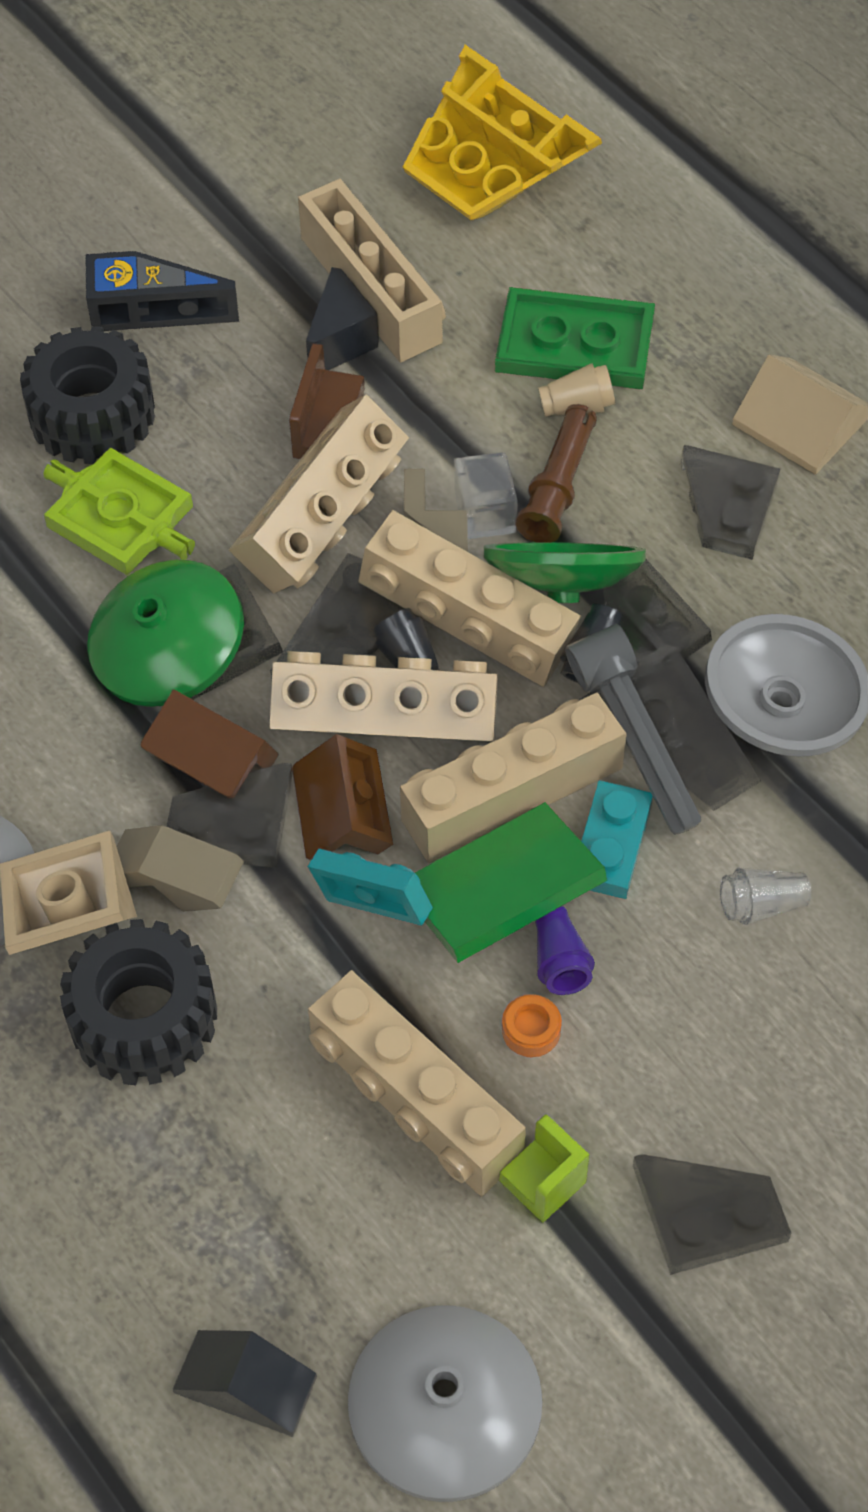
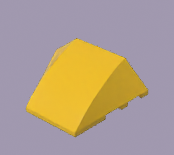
M465 44L459 55L461 62L451 82L446 80L441 90L443 98L433 117L427 118L403 165L405 173L472 221L484 217L509 203L546 176L602 144L599 136L567 114L560 119L501 77L499 68Z

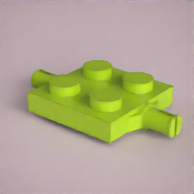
M111 447L93 465L80 472L73 471L56 459L50 461L51 465H46L43 473L44 478L64 489L61 498L44 514L46 526L50 530L127 576L157 547L165 548L182 560H186L188 555L192 554L195 541L174 530L175 525L193 508L192 496L187 491Z

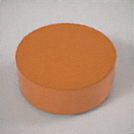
M534 994L520 996L511 1001L504 1010L502 1017L503 1039L513 1052L521 1056H543L553 1050L559 1042L562 1025L561 1014L556 1005L543 996Z

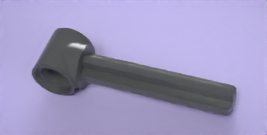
M615 623L565 646L568 662L581 688L585 692L590 691L591 694L601 693L607 707L626 732V744L670 831L676 835L696 827L701 822V816L630 679L636 673L637 660L623 629Z

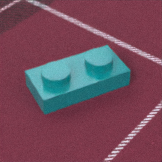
M601 780L598 781L581 842L603 864L607 881L590 891L627 899L652 806L653 796L651 792Z
M318 849L307 866L326 900L329 902L420 926L424 924L433 908L420 884L417 874L403 865L392 864L387 866L367 861L351 852L338 854Z

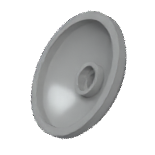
M767 614L751 617L738 622L726 630L718 638L710 652L705 670V686L710 703L729 729L743 740L758 748L776 754L797 757L827 753L839 748L853 738L867 716L868 672L855 650L843 638L819 623L802 617L784 614Z
M425 1307L404 1314L391 1321L366 1345L357 1360L350 1380L348 1392L349 1420L353 1437L362 1456L369 1466L392 1487L410 1496L428 1501L455 1502L467 1500L485 1494L501 1485L520 1468L529 1455L538 1435L541 1422L542 1390L535 1364L525 1346L517 1336L499 1321L484 1313L465 1307ZM447 1379L455 1383L457 1390L450 1397H440L432 1389L435 1383Z

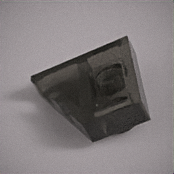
M645 1154L634 1156L633 1169L670 1275L789 1242L792 1233L770 1176Z

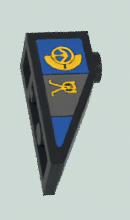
M137 251L85 254L86 301L91 327H103L104 331L239 322L236 284L234 280Z

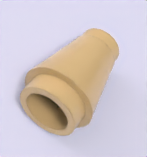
M593 363L548 383V385L538 387L545 417L564 415L566 409L573 404L589 407L586 414L592 410L595 413H603L604 407L615 405L613 388L606 365L594 368Z

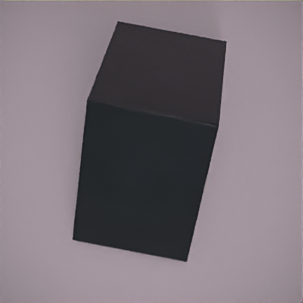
M334 267L331 268L306 338L307 359L313 343L323 345L325 370H331L379 347L376 311L344 271Z
M198 1330L175 1382L173 1392L174 1394L293 1437L316 1381L317 1373L253 1331Z

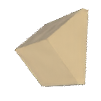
M768 354L736 412L732 425L816 475L868 420V403L792 358Z
M110 830L0 864L5 948L9 955L137 917L115 840Z

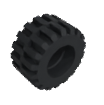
M92 326L91 330L82 331L81 327L70 328L71 333L62 335L61 332L50 336L51 341L49 343L40 342L34 348L35 356H27L23 363L25 371L20 373V384L30 428L38 444H44L46 451L53 456L62 453L64 461L74 463L79 458L84 459L85 464H94L96 459H99L110 447L118 452L124 451L125 453L135 449V440L143 441L149 434L148 426L153 425L155 419V403L148 363L144 352H139L138 344L132 339L124 341L123 333L115 330L105 333L103 327ZM98 393L88 397H79L84 394Z
M143 919L130 920V928L120 930L118 923L106 926L107 935L99 939L93 933L83 942L86 951L84 953L74 951L68 960L71 972H63L60 985L64 995L60 996L61 1007L75 1049H79L82 1060L90 1068L97 1064L100 1076L112 1080L119 1073L125 1085L136 1086L138 1077H147L149 1085L161 1083L160 1074L171 1071L173 1076L176 1077L186 1071L184 1061L187 1058L194 1062L200 1059L204 1054L202 1041L211 1043L215 1033L213 1020H217V1004L209 965H206L204 953L198 944L191 947L189 935L179 929L173 935H170L169 926L164 922L155 921L152 928L145 927ZM155 986L171 993L168 1002L159 1011L148 1017L124 1019L108 1012L118 996L135 987Z

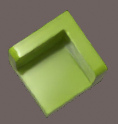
M545 1114L536 1122L535 1140L500 1171L499 1181L544 1223L586 1183L590 1154L553 1119Z

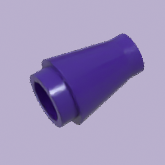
M561 906L534 921L537 929V976L551 993L570 995L583 990L590 984L595 961L572 924L567 909Z

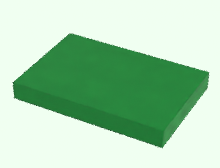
M509 287L495 358V372L559 379L593 363L594 368L602 365L607 366L612 386L643 389L655 303Z
M546 802L415 872L433 907L425 923L457 963L607 881L603 864Z

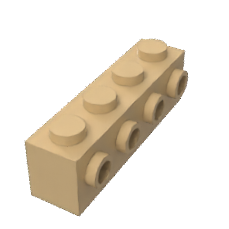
M339 178L299 196L301 239L329 274L332 267L342 269L376 311L378 336L397 360L401 363L442 344V321L446 318L442 301L345 183Z
M367 394L345 405L333 417L230 547L229 551L273 594L292 585L296 588L302 587L318 570L319 565L314 561L323 550L326 552L333 548L345 535L347 529L343 524L350 515L354 516L359 513L372 500L374 493L370 488L377 479H384L398 466L401 458L397 453L409 437Z
M394 510L391 511L364 550L359 583L405 609L411 608L412 612L417 616L422 617L424 620L542 687L546 685L561 662L560 657L565 651V646L573 638L581 615Z
M288 651L287 662H273L270 729L494 741L498 673H486L487 662L454 660L453 671L431 670L432 659L398 657V668L376 667V656L343 654L342 665L320 664L321 653Z
M598 692L582 700H569L560 705L554 713L538 721L518 724L504 737L483 747L480 745L470 747L463 751L454 761L435 770L425 769L414 774L407 783L400 786L401 821L426 861L430 863L467 845L544 802L548 805L621 770L623 768L626 732Z
M352 970L308 1008L311 1030L309 1039L319 1054L331 1063L336 1062L351 1076L354 1084L364 1096L373 1102L378 1101L394 1116L397 1124L407 1136L416 1142H423L438 1156L439 1162L449 1175L460 1183L466 1182L481 1197L499 1181L500 1171L525 1149L526 1127Z

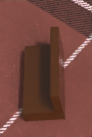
M312 344L289 418L292 455L296 459L303 457L337 412L345 405L363 396L365 390L364 376L325 370L324 349L321 344Z
M174 689L140 744L146 752L229 799L236 796L253 766L268 773L279 755L264 739Z
M335 734L293 765V778L307 859L312 860L318 849L333 852L344 844L375 854H380L394 845L377 749Z

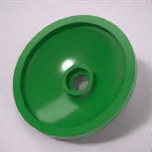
M498 543L485 545L483 558L488 564L534 590L547 591V597L557 603H579L580 592H590L610 587L636 571L646 561V549L635 546L597 543Z
M167 560L143 567L119 582L99 605L90 625L87 642L88 656L92 669L106 689L119 699L131 704L149 707L163 706L173 689L191 698L213 684L234 659L243 635L244 615L242 604L229 581L220 572L206 564L191 560Z

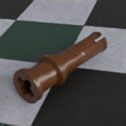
M573 404L566 409L564 420L542 473L531 480L528 487V494L530 496L528 504L520 510L516 517L515 526L518 532L532 542H555L562 532V523L560 521L564 510L572 505L575 496L572 481L592 429L597 422V416L592 410L588 414L586 422L583 423L589 408L585 405Z

